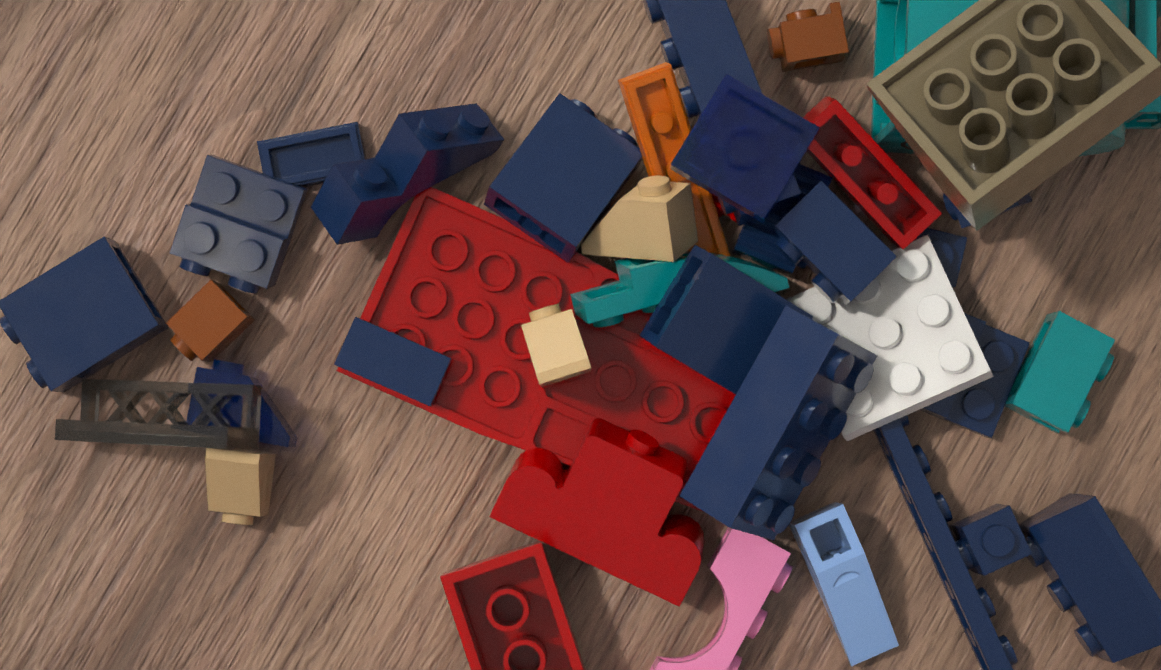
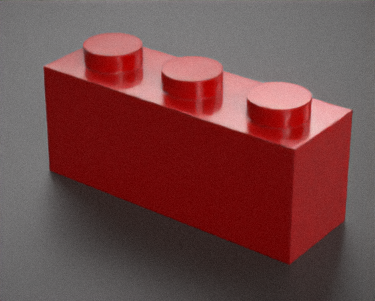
M825 96L788 131L877 228L899 248L904 250L942 214L836 99Z

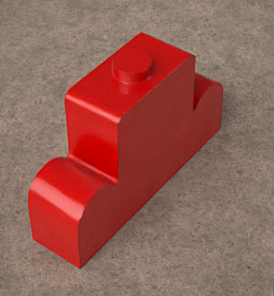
M596 418L592 421L568 470H564L562 468L563 464L558 457L546 449H529L519 455L489 516L490 518L680 607L699 571L705 542L702 528L691 517L679 514L670 515L666 518L683 486L687 468V461L684 457L659 446L658 441L646 432L636 429L629 432L601 418Z

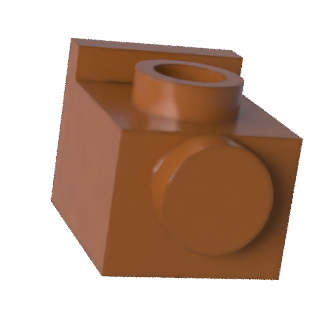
M840 1L829 3L823 15L817 16L816 9H805L786 15L787 21L780 22L776 28L767 29L771 58H780L782 72L839 63L849 53Z

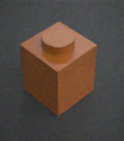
M210 280L166 324L176 333L170 341L186 358L193 361L198 356L202 361L212 362L255 319L219 282Z

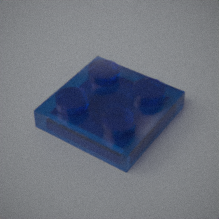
M726 74L673 159L670 169L764 223L816 138L820 127Z

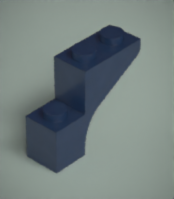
M477 103L399 113L375 158L336 163L332 166L311 208L337 245L377 238L390 217L405 202L431 186L491 156L500 148L504 138Z

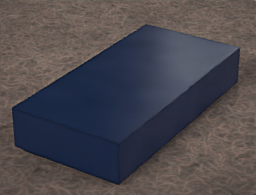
M358 122L257 141L262 172L301 187L324 183L332 166L336 163L366 159Z
M355 317L334 365L432 407L452 359Z

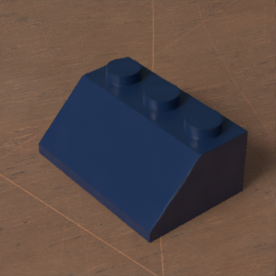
M1068 493L1019 524L1032 552L1031 555L1027 556L1028 560L1036 568L1042 565L1052 581L1046 586L1050 596L1061 611H1071L1080 626L1074 630V633L1082 647L1091 657L1097 654L1099 658L1115 663L1161 645V600L1096 496Z

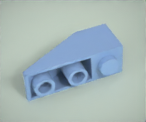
M834 502L791 521L789 524L850 665L854 666L899 646L867 557L844 504Z

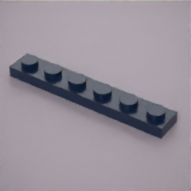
M906 415L874 429V434L981 670H1013L1012 666L1018 663L1016 654L1005 635L998 637L990 620L991 617L996 616L993 603L983 587L976 589L968 570L974 568L969 550L961 539L954 540L947 525V522L953 520L950 508L940 492L933 494L925 476L931 472L929 462L918 444L911 446L903 428L909 425L908 416Z

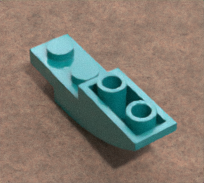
M691 251L685 252L675 262L632 258L616 260L619 281L570 294L575 315L587 324L593 323L594 327H606L620 323L624 320L623 314L642 309L644 313H653ZM712 253L773 292L789 288L788 278L777 272L747 260Z

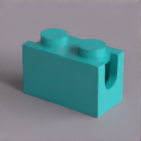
M1061 311L1047 314L1020 366L1005 407L1055 433H1059L1060 430L1068 433L1071 426L1078 428L1089 411L1091 401L1086 399L1094 381L1101 382L1112 366L1114 355L1109 353L1115 339Z

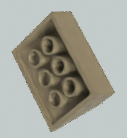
M978 0L866 83V85L940 189L977 231L1161 96V63L1101 0Z

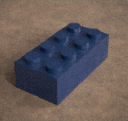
M786 305L682 490L680 497L731 529L774 540L777 534L783 532L792 521L796 500L803 488L810 485L816 478L821 467L820 458L830 440L835 439L842 432L847 421L846 411L855 395L862 392L869 384L874 372L873 363L878 355Z

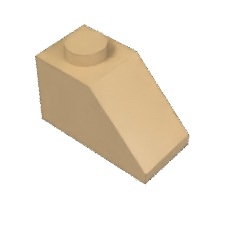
M661 175L641 179L635 188L618 200L581 244L582 253L586 255L675 262L698 242L691 183L670 182L668 177Z
M554 304L529 313L531 322L523 324L521 327L541 387L591 372V365L572 309L561 312L559 304Z
M206 448L205 468L208 511L223 512L222 522L253 525L254 516L268 515L276 453L233 448Z

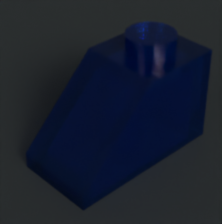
M213 359L212 369L196 368L185 429L284 447H296V434L256 377L243 375V364Z

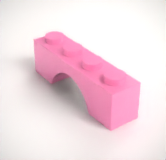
M728 527L707 564L708 568L717 578L724 597V615L718 632L705 647L693 654L682 657L657 656L650 670H738L742 657L736 655L745 636L754 639L763 625L767 611L761 609L771 590L778 594L786 583L793 567L786 563L791 553L763 537Z

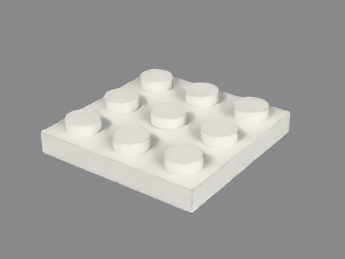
M928 235L911 242L904 250L901 248L893 250L892 252L897 257L847 305L840 298L834 303L830 302L815 286L786 299L812 315V320L878 355L873 363L874 372L869 384L862 392L855 395L846 411L847 421L842 430V435L846 441L994 377Z

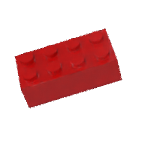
M536 541L447 571L440 576L471 670H586L543 542Z

